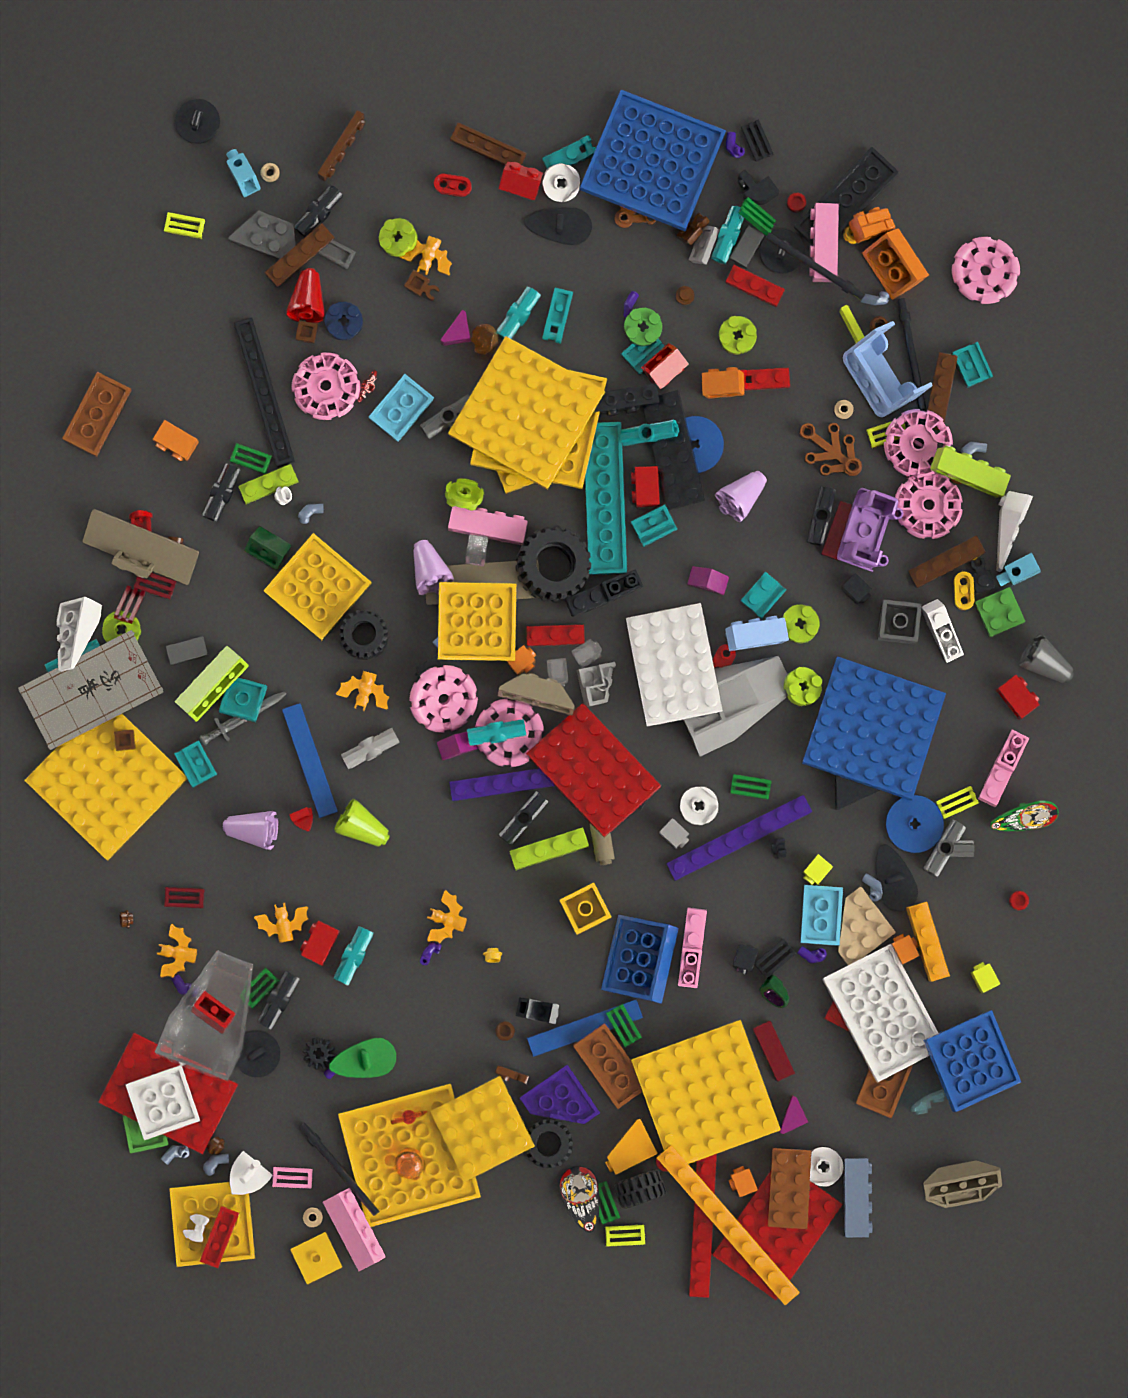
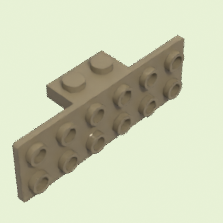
M93 509L83 538V543L114 555L112 564L121 570H127L138 577L148 578L152 571L186 585L190 583L199 555L197 550L96 509Z
M536 560L537 569L539 571V562L538 560ZM517 561L447 565L453 575V582L516 584V599L535 598L531 596L529 590L526 591L523 588V582L518 580L519 573L515 567ZM435 592L427 593L426 604L439 605V594Z

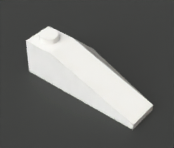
M1008 491L1006 496L1004 495L1000 499L999 505L1001 509L999 511L996 568L998 572H1001L1012 548V541L1014 542L1019 532L1018 526L1024 520L1033 498L1031 495Z
M87 597L60 603L57 616V627L60 628V634L57 635V641L60 642L58 670L61 672L74 669L99 623L102 605Z

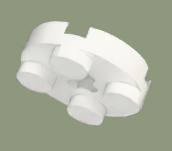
M562 163L553 165L544 173L542 179L543 190L554 201H569L579 192V174L569 165ZM565 178V187H557V179Z
M694 787L687 790L680 801L682 816L694 825L709 823L718 812L716 795L706 787ZM700 801H703L702 806L704 807V810H695L696 806L694 805V802L699 803Z
M819 1147L814 1149L811 1154L810 1181L818 1186L834 1184L843 1173L841 1157L831 1148ZM821 1161H825V1164H829V1168L826 1169V1172H822V1169H818V1165H821Z

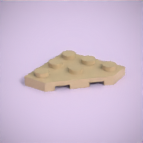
M859 887L845 898L838 953L846 964L850 965L865 957L896 933L862 887Z

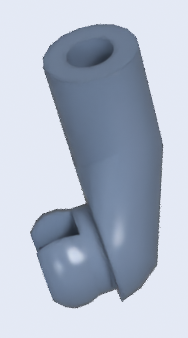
M881 291L879 296L865 294L861 303L885 305L889 301V293Z

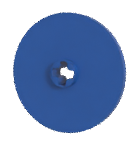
M700 416L687 417L686 422L691 442L699 440L698 444L700 447H695L693 451L698 472L702 473L714 467L720 460L724 449L723 436L720 429L711 420Z
M914 795L912 801L905 798L898 800L890 808L886 817V830L890 840L899 849L910 853H920L932 848L939 841L944 828L943 816L938 806L930 799ZM913 819H916V822L920 823V826H917L916 830L913 829V826H910L909 824L910 822H913Z

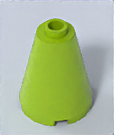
M352 799L346 806L344 814H341L334 828L335 832L378 847L381 844L385 845L390 837L388 835L389 830L360 802Z

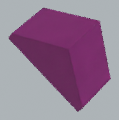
M464 310L460 312L440 341L443 346L470 342L467 316Z
M692 566L687 585L724 596L729 577L713 569Z
M467 732L454 734L437 742L442 760L479 749L477 745L470 746Z
M795 1096L790 1098L779 1133L785 1134L808 1123Z

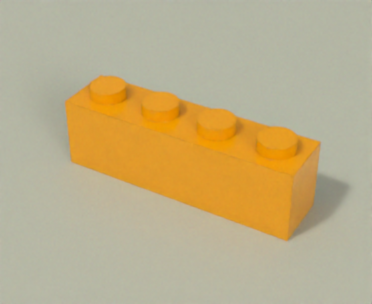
M923 902L906 907L928 981L932 982L949 977L950 975L928 903Z

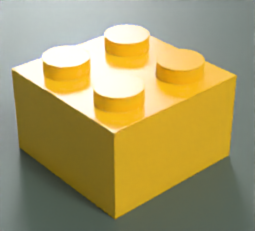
M595 883L559 900L576 935L611 918Z

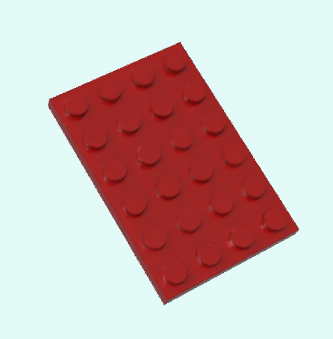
M584 703L573 711V715L566 717L526 753L529 759L604 838L661 788V785Z
M134 1033L98 1103L138 1122L126 1084L182 1065L200 1121L162 1135L204 1154L238 1084Z
M770 1170L736 1220L790 1281L843 1204L810 1181L807 1229L768 1227ZM724 1237L712 1255L770 1297L777 1300L776 1294L729 1240Z

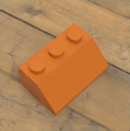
M899 228L887 232L862 252L892 300L915 287L929 276Z

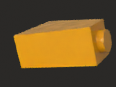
M641 1119L633 1123L608 1154V1161L605 1163L610 1173L614 1171L616 1175L657 1154Z

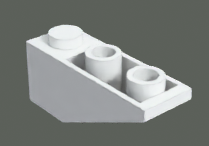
M938 599L922 606L921 610L945 661L948 663L964 655L945 606Z

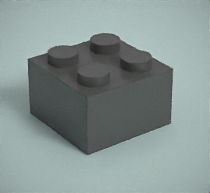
M883 600L881 602L877 640L916 644L918 642L922 604Z

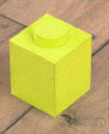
M818 854L802 872L805 875L803 878L811 885L814 883L818 885L833 866Z
M982 962L973 967L974 971L971 972V975L981 993L1000 985L990 963L985 965Z

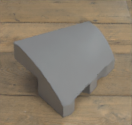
M615 662L576 670L583 702L586 707L608 702V690L612 684L611 676L613 668L616 666Z

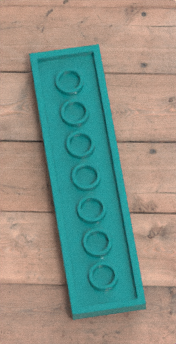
M621 422L597 423L585 475L588 552H590L591 556L589 558V562H591L590 575L627 573L622 442L620 441Z

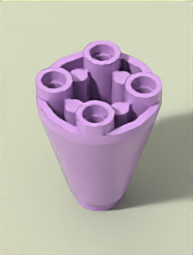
M755 471L721 488L715 494L720 503V511L725 515H731L737 522H741L747 516L767 482L766 477L760 471Z
M421 540L414 544L415 580L419 595L430 592L439 594V582H453V575L428 540Z

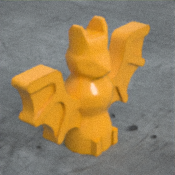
M428 236L426 244H421L417 240L414 249L400 257L403 260L412 262L418 254H422L417 272L419 273L420 270H423L426 276L431 268L432 260L436 258L438 261V271L450 275L449 268L452 263L447 259V250H439L442 241L435 237Z
M363 671L360 680L352 676L348 682H341V687L336 692V695L348 697L351 691L358 688L359 694L356 697L354 708L359 705L365 711L366 704L369 701L368 696L373 693L376 698V706L388 709L387 700L389 696L383 691L384 685H376L374 683L377 675Z
M447 890L444 891L441 901L449 908L450 912L444 913L441 910L430 908L433 913L431 917H427V919L433 920L436 923H443L445 927L430 930L428 942L436 941L440 944L445 938H453L452 932L454 929L461 932L464 931L467 918L459 916V912L463 907L457 903V896L449 894Z
M285 903L280 908L274 905L275 917L277 918L276 925L272 924L265 914L254 917L258 922V929L265 930L269 937L273 934H278L279 943L294 940L293 930L301 931L303 922L308 920V907L297 908L295 910V917L290 922L287 919L288 912Z
M173 924L170 926L169 936L176 940L179 946L173 947L171 945L159 944L162 950L157 955L167 958L173 957L175 959L173 963L162 966L161 978L166 976L174 978L177 972L185 971V962L195 963L197 949L188 947L191 938L185 936L183 928H177Z

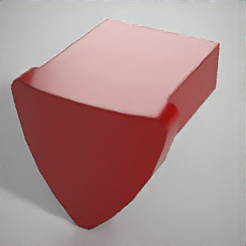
M137 510L129 515L131 524L152 532V513Z
M305 807L289 814L290 819L296 826L305 831H310L313 823L312 808Z

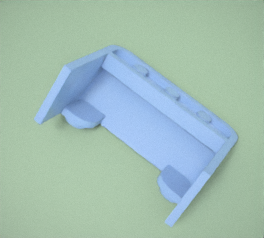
M893 321L874 329L843 355L844 364L874 413L879 417L891 414L933 386L932 383H929L917 389L912 382H906L901 385L882 355L888 348V341L883 333L895 325Z

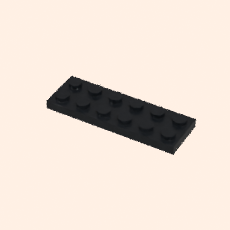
M873 147L817 202L839 204L838 236L849 225V222L854 218L853 215L862 212L899 174V171ZM810 209L798 221L794 229L813 246V239H810V228L814 227V220H810Z
M675 390L658 395V403L643 405L647 424L676 420L679 428L677 437L651 442L668 510H673L705 501L680 392Z

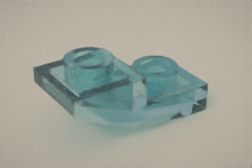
M944 1089L924 1096L910 1108V1111L916 1112V1115L928 1113L927 1109L932 1108L930 1100H933V1103L945 1101L944 1097H946Z

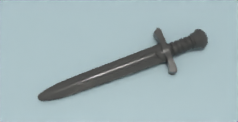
M286 692L277 693L263 700L259 713L280 701L286 695ZM233 717L220 724L218 718H214L218 728L206 735H200L199 740L201 744L207 745L213 738L223 734L228 742L230 738L226 733L247 720Z

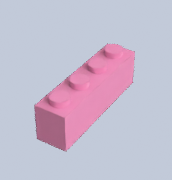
M816 203L814 209H811L810 220H814V227L810 228V239H813V246H810V257L813 258V261L837 275L839 204ZM809 268V276H813V282H832Z
M455 506L452 507L448 531L522 545L528 521L524 520L525 517L513 515L512 518L507 517L506 513L495 511L492 514L487 513V510L483 508H476V510L470 511L466 508Z
M350 1188L323 1201L358 1271L386 1257Z

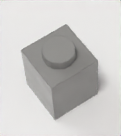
M673 818L659 832L675 849L678 846L682 848L689 841L687 838L689 833Z

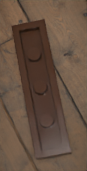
M356 111L320 168L318 177L323 181L333 176L336 170L334 168L335 165L343 160L346 154L344 152L347 146L350 147L356 138L354 136L357 130L361 131L366 121H364L365 117L362 112Z
M457 123L450 138L451 142L505 166L508 161L517 162L522 166L527 153L461 123Z
M321 223L271 266L265 274L278 288L335 237Z
M939 352L927 410L939 415L943 419V423H945L958 356Z
M976 535L909 570V573L917 588L986 552Z

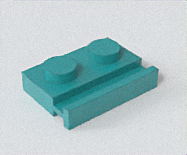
M659 339L645 347L632 343L621 353V356L640 375L643 373L641 367L665 346Z
M978 342L952 352V355L958 356L956 364L967 388L993 377Z
M665 505L631 521L643 547L677 530Z
M765 572L741 599V602L762 619L787 589Z
M200 741L174 753L192 788L217 775Z

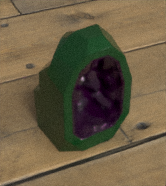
M772 974L763 982L759 991L762 997L770 1004L778 1008H785L789 1003L787 989L783 986V982Z

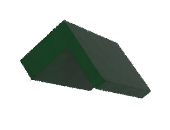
M259 526L250 536L244 551L277 570L292 545Z

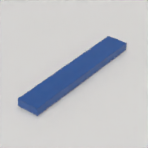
M301 703L282 709L319 818L337 813L338 810Z
M637 999L623 1004L632 1021L643 1018ZM614 1008L527 1038L533 1057L579 1041L603 1023L606 1024L609 1030L613 1029L614 1027L606 1013ZM620 1009L618 1012L622 1017L624 1023H629L624 1013ZM613 1013L612 1017L616 1022L617 1026H621L615 1013Z

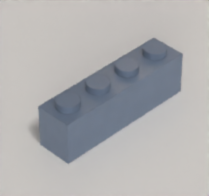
M843 1158L844 1237H869V1233H872V1221H869V1213H872V1202H869V1194H872V1182H868V1174H872V1163L868 1162L867 1158Z

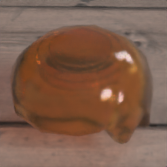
M485 323L478 325L473 330L471 342L475 344L474 351L483 355L492 352L497 347L499 337L494 327Z
M405 1148L398 1153L394 1167L397 1174L402 1178L414 1179L421 1174L425 1160L419 1150Z

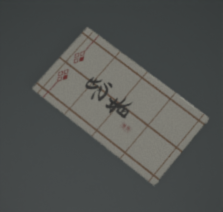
M132 630L80 656L74 669L61 672L56 668L18 688L50 750L163 693V688L160 686Z

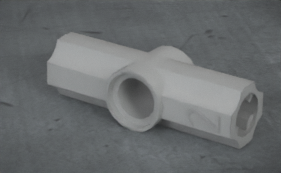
M390 728L375 737L372 736L363 740L358 746L341 754L347 768L351 769L366 760L369 761L378 757L383 751L400 742L393 729Z

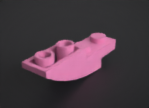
M1011 730L984 783L978 798L979 800L993 807L997 806L1011 774L1015 770L1029 740L1028 737Z
M687 908L678 986L697 988L707 910Z

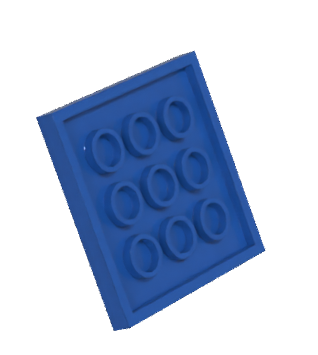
M992 1010L923 1040L953 1112L960 1111L1021 1082Z

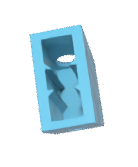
M236 149L230 150L226 154L229 159L226 162L245 198L261 188L244 153L238 154Z
M1030 553L1005 566L1006 571L997 575L996 578L1000 586L1009 582L1015 585L1040 573L1041 570L1033 554ZM1015 569H1019L1021 571V573L1017 576H1014L1012 574V571Z

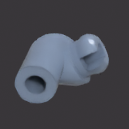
M969 442L962 447L960 452L970 455L974 452L986 453L987 443Z
M323 504L306 505L298 514L299 522L307 524L312 514L324 513Z
M866 873L862 882L870 886V899L878 901L883 895L882 884Z
M172 1145L160 1159L168 1165L174 1157L187 1158L190 1152L188 1147L184 1145Z
M229 1154L210 1156L203 1166L205 1174L211 1176L215 1173V1168L218 1164L229 1163Z

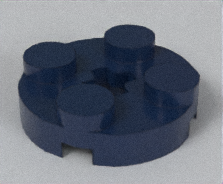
M338 302L333 304L325 315L326 329L335 339L350 340L362 329V314L358 307L352 303ZM343 316L349 319L345 326L338 322Z

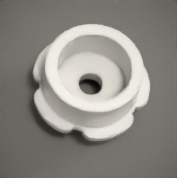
M278 487L276 489L277 492H275L274 497L279 504L285 505L291 501L292 493L289 488Z

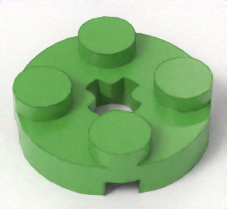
M649 308L632 310L624 323V332L627 338L634 345L641 347L654 343L659 339L662 332L660 316ZM642 322L649 326L644 332H641V329L638 327Z

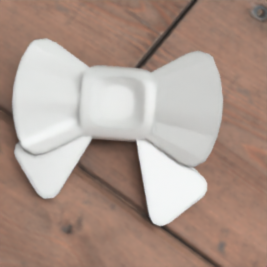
M194 1214L190 1216V1219L196 1224L195 1229L183 1230L186 1238L192 1241L202 1242V1233L204 1232L205 1225L209 1222V1218Z

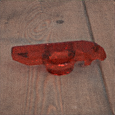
M373 370L369 378L362 382L357 399L359 403L366 397V393L374 391L375 385L373 382L377 377L376 370Z
M406 1110L402 1117L395 1118L390 1122L392 1125L401 1122L412 1124L417 1117L425 1115L427 1111L414 1113L411 1110Z

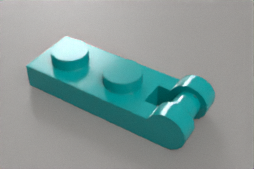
M587 135L579 141L542 158V161L547 169L559 163L573 166L592 157L596 147L592 146V140ZM583 146H585L587 150L584 153H582L580 150V148Z
M559 288L554 289L543 340L548 341V339L555 340V343L561 344L573 296L572 291ZM551 327L558 328V332H550Z

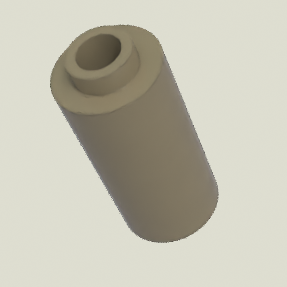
M590 824L596 862H600V865L611 864V860L615 859L611 833L604 838Z

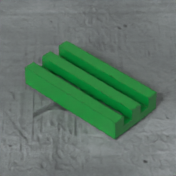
M749 197L743 201L738 212L766 236L769 232L771 233L770 229L773 228V224L776 222L771 215Z
M236 443L229 461L266 474L272 456ZM238 449H241L243 451L263 457L266 459V461H261L259 459L250 457L237 451ZM235 456L263 465L264 467L260 468L235 459Z
M733 774L730 794L768 800L772 780ZM738 779L744 781H751L767 785L766 787L737 783L736 780ZM735 786L766 792L763 795L735 790Z
M265 967L239 996L253 1009L280 980ZM267 974L268 977L246 997L245 994ZM271 979H273L274 981H273V982L266 988V990L252 1003L250 1000H251Z
M623 1004L606 1013L625 1047L642 1038ZM620 1009L624 1013L626 1019L628 1020L630 1026L636 1034V1037H632L630 1031L628 1030L626 1024L624 1023L622 1017L618 1012ZM613 1013H615L616 1017L618 1018L620 1024L622 1025L624 1031L630 1039L629 1041L626 1042L624 1036L622 1035L620 1029L618 1028L616 1022L612 1017Z
M607 1181L598 1184L599 1195L608 1216L607 1219H604L599 1208V1217L603 1225L619 1219L620 1215ZM605 1186L606 1192L608 1194L609 1200L614 1210V1216H611L605 1197L603 1195L601 1187Z

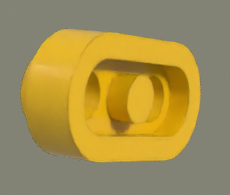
M960 572L954 578V602L960 610H968L974 604V579L968 572ZM960 579H965L966 585H961ZM961 598H966L967 604H962Z

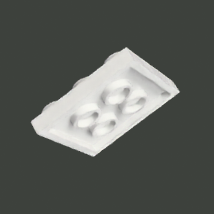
M182 1065L126 1084L144 1140L200 1121Z

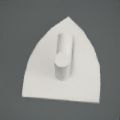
M243 1151L231 1168L229 1182L231 1194L243 1195L261 1189L273 1175L262 1167L258 1160H254Z

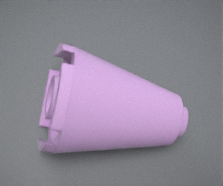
M273 811L229 816L223 822V831H225L227 836L266 850H271L274 845H271L272 840H276L278 834V818H274V815L277 814Z

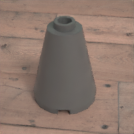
M1042 634L1036 636L1033 639L1036 642L1032 646L1028 644L1022 653L1019 666L1059 683L1069 682L1074 675L1072 672L1073 667Z

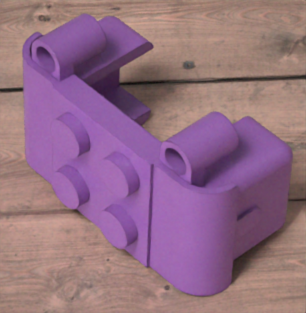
M861 487L856 494L837 559L870 572L874 571L872 570L873 567L886 566L889 559L886 555H882L883 551L879 550L888 520H897L903 517V510L897 508L898 499L876 490L870 491Z

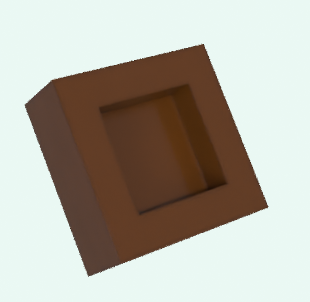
M299 321L295 339L315 344L318 324Z
M134 730L114 732L116 751L136 749Z

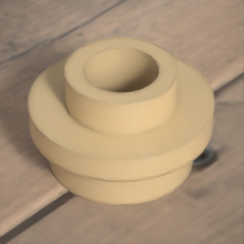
M267 163L261 168V177L266 182H274L278 179L280 171L275 164ZM269 170L274 172L272 176L267 175Z
M841 400L835 405L834 412L838 418L848 419L853 414V405L847 400ZM841 407H847V412H842Z
M309 1208L303 1215V1221L309 1227H317L323 1219L321 1211L317 1208ZM310 1214L316 1215L315 1221L309 1219Z

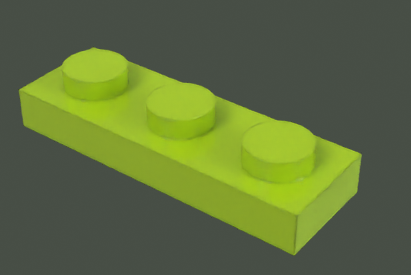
M289 464L238 487L245 503L249 504L277 492L276 489L278 487H289L299 481L292 465Z

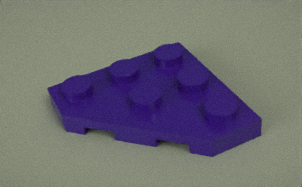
M568 1065L520 1097L529 1113L533 1115L585 1124L600 1114Z

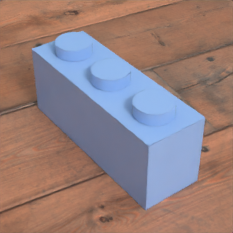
M777 616L767 617L765 621H760V618L748 620L749 623L745 624L742 621L732 622L731 626L725 629L729 651L781 644L789 640L785 618L778 619Z

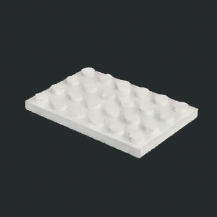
M701 603L626 618L647 726L723 711Z
M891 944L822 979L877 1083L930 1056L923 1040L938 1034V1031Z

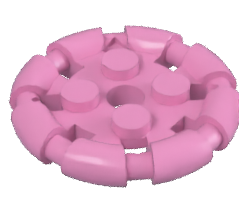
M991 237L974 238L972 242L962 245L955 254V262L952 264V278L954 283H957L960 293L971 301H980L981 304L996 303L1002 297L1006 298L1017 285V276L1020 275L1019 261L1013 255L1012 248L999 239L998 241L993 240ZM989 246L995 248L994 253L987 251ZM976 248L978 252L973 256L971 250ZM1006 256L1009 262L1004 264L1002 258ZM962 262L968 263L967 268L961 266ZM987 266L990 268L991 273L983 275L980 268ZM1004 273L1010 275L1009 279H1003ZM968 277L971 283L965 284L963 279ZM998 286L1000 291L994 292L992 288ZM977 288L984 290L983 294L976 293Z
M324 352L318 356L312 355L298 366L299 369L297 373H294L292 379V392L295 394L296 398L294 400L305 414L309 413L313 415V418L319 420H331L333 417L345 415L353 408V403L355 399L358 400L360 394V380L357 379L358 373L350 361L340 358L338 354ZM323 362L324 367H316L317 363ZM335 364L341 366L338 371L333 369ZM306 372L311 374L309 379L303 377ZM349 377L350 382L345 384L343 378ZM324 381L331 383V388L327 391L320 388L321 383ZM307 388L308 394L303 395L301 390ZM344 392L349 395L347 400L342 399ZM313 401L319 404L317 409L311 406ZM335 403L336 409L329 411L327 405Z
M920 409L905 411L901 413L902 415L899 418H894L886 430L885 435L887 436L886 442H884L886 457L888 461L890 460L893 463V468L903 475H917V478L933 475L935 472L930 470L931 465H929L927 460L931 457L934 458L937 451V442L943 443V447L953 445L951 431L943 423V419L932 411L927 410L925 412L920 411ZM919 418L926 420L925 425L918 424ZM907 421L910 426L904 430L901 425ZM935 426L940 430L937 435L932 430ZM894 436L900 437L899 444L893 443ZM921 438L924 441L921 449H916L913 446L914 439ZM900 452L905 457L901 461L896 456ZM912 462H919L918 468H912Z
M936 472L923 478H917V475L908 477V481L900 485L895 496L898 499L897 508L903 510V517L898 519L900 525H904L908 530L907 532L922 539H925V537L937 539L950 533L949 530L953 526L956 527L963 511L961 509L962 496L958 487L953 485L948 477ZM926 481H932V486H926ZM912 486L918 489L914 494L909 490ZM943 486L948 490L945 495L940 490ZM931 500L934 503V508L932 510L925 509L924 501ZM905 501H910L909 508H904ZM948 502L953 503V509H948ZM911 516L917 521L914 525L908 520ZM943 517L948 520L945 524L940 521ZM925 524H932V530H925Z
M443 665L440 668H430L420 675L421 678L417 683L413 684L409 700L412 703L410 707L416 721L419 724H424L425 728L430 731L444 733L445 730H457L468 722L467 719L470 715L473 716L478 702V697H476L475 693L477 691L476 685L468 674L465 675L462 669L458 667ZM444 675V680L438 681V676ZM457 678L460 680L458 684L453 682ZM429 683L430 685L425 690L423 686ZM468 692V697L464 698L462 693ZM447 694L448 700L440 703L438 701L439 696ZM424 699L425 704L419 705V701ZM460 707L464 709L461 715L457 713ZM429 712L433 715L431 719L427 718ZM442 718H449V722L443 723Z
M505 698L491 703L487 710L481 712L475 727L487 726L489 723L500 721L505 723L522 720L525 714L530 718L527 723L524 721L527 736L494 743L497 747L494 751L488 747L491 745L490 742L477 745L480 752L483 751L487 756L486 759L502 767L503 765L517 767L529 762V757L526 753L543 739L542 731H544L541 717L532 710L533 707L531 705ZM507 708H515V714H507ZM496 712L499 717L494 721L491 715ZM529 731H535L534 738H528ZM525 745L528 750L522 753L519 749ZM504 751L512 752V758L504 757Z

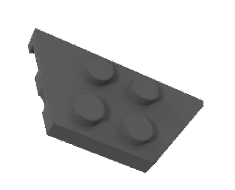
M257 211L228 238L231 242L278 260L296 246L294 224L261 211Z

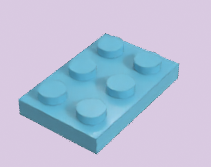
M404 374L368 418L399 442L431 404L434 397Z
M804 885L800 943L840 945L842 887Z

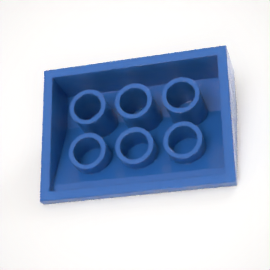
M618 915L601 990L662 1004L679 928L668 924Z

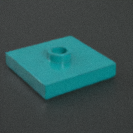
M237 678L225 691L219 713L256 723L267 685Z

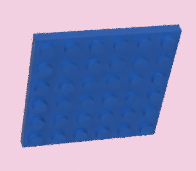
M620 90L579 190L686 231L726 130Z
M837 656L802 764L912 801L946 693Z

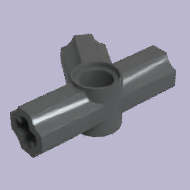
M468 394L449 407L443 408L441 412L420 425L428 439L453 426L470 397ZM452 413L454 417L451 421H446L443 419L444 414Z
M951 819L923 867L925 872L937 878L949 857H974V841L959 840L966 829L963 824ZM942 843L946 844L949 848L946 854L940 850Z

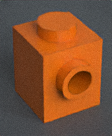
M523 645L515 651V661L506 662L518 676L523 671L528 673L535 667L533 664L536 662L534 659L536 654L530 647L526 648Z
M904 934L893 938L894 943L891 945L901 964L920 956L916 949L919 946L914 937L911 938L910 935L904 936Z
M744 1166L733 1170L734 1174L730 1175L731 1179L728 1181L732 1191L736 1190L739 1197L758 1190L749 1168L745 1169Z

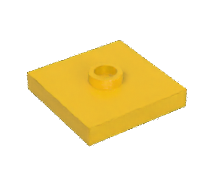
M326 1232L290 1249L307 1284L343 1267Z

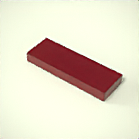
M840 501L821 555L839 561L837 554L853 505Z
M771 1021L753 1028L777 1082L795 1074Z

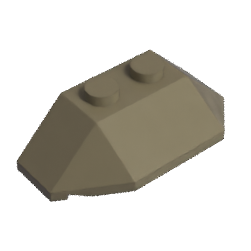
M528 673L522 674L499 687L498 696L573 715L574 704L561 683H557L555 679H542L536 674Z
M977 1160L938 1168L923 1183L925 1199L944 1208L984 1201L997 1188L999 1189L1002 1186L1000 1168Z

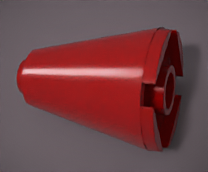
M306 268L301 271L287 307V316L296 322L302 319L306 320V322L318 323L324 317L319 273L312 268Z

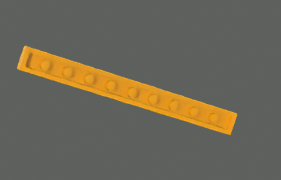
M672 1145L656 1157L784 1305L788 1304L800 1293Z

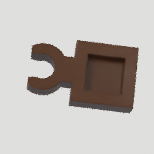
M698 213L694 217V221L688 223L686 231L680 230L676 236L679 240L692 245L703 233L701 228L707 226L710 220L707 216L703 217L701 213Z
M413 270L404 285V288L419 297L425 293L426 297L431 301H434L435 298L430 295V292L435 290L439 293L440 291L435 285L429 286L430 279Z
M497 1066L495 1072L499 1074L498 1077L501 1076L506 1081L512 1078L527 1083L529 1078L527 1075L501 1066Z

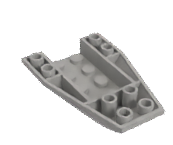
M779 656L714 669L723 711L683 719L699 756H703L737 739L788 696L786 690H784V680L787 672Z

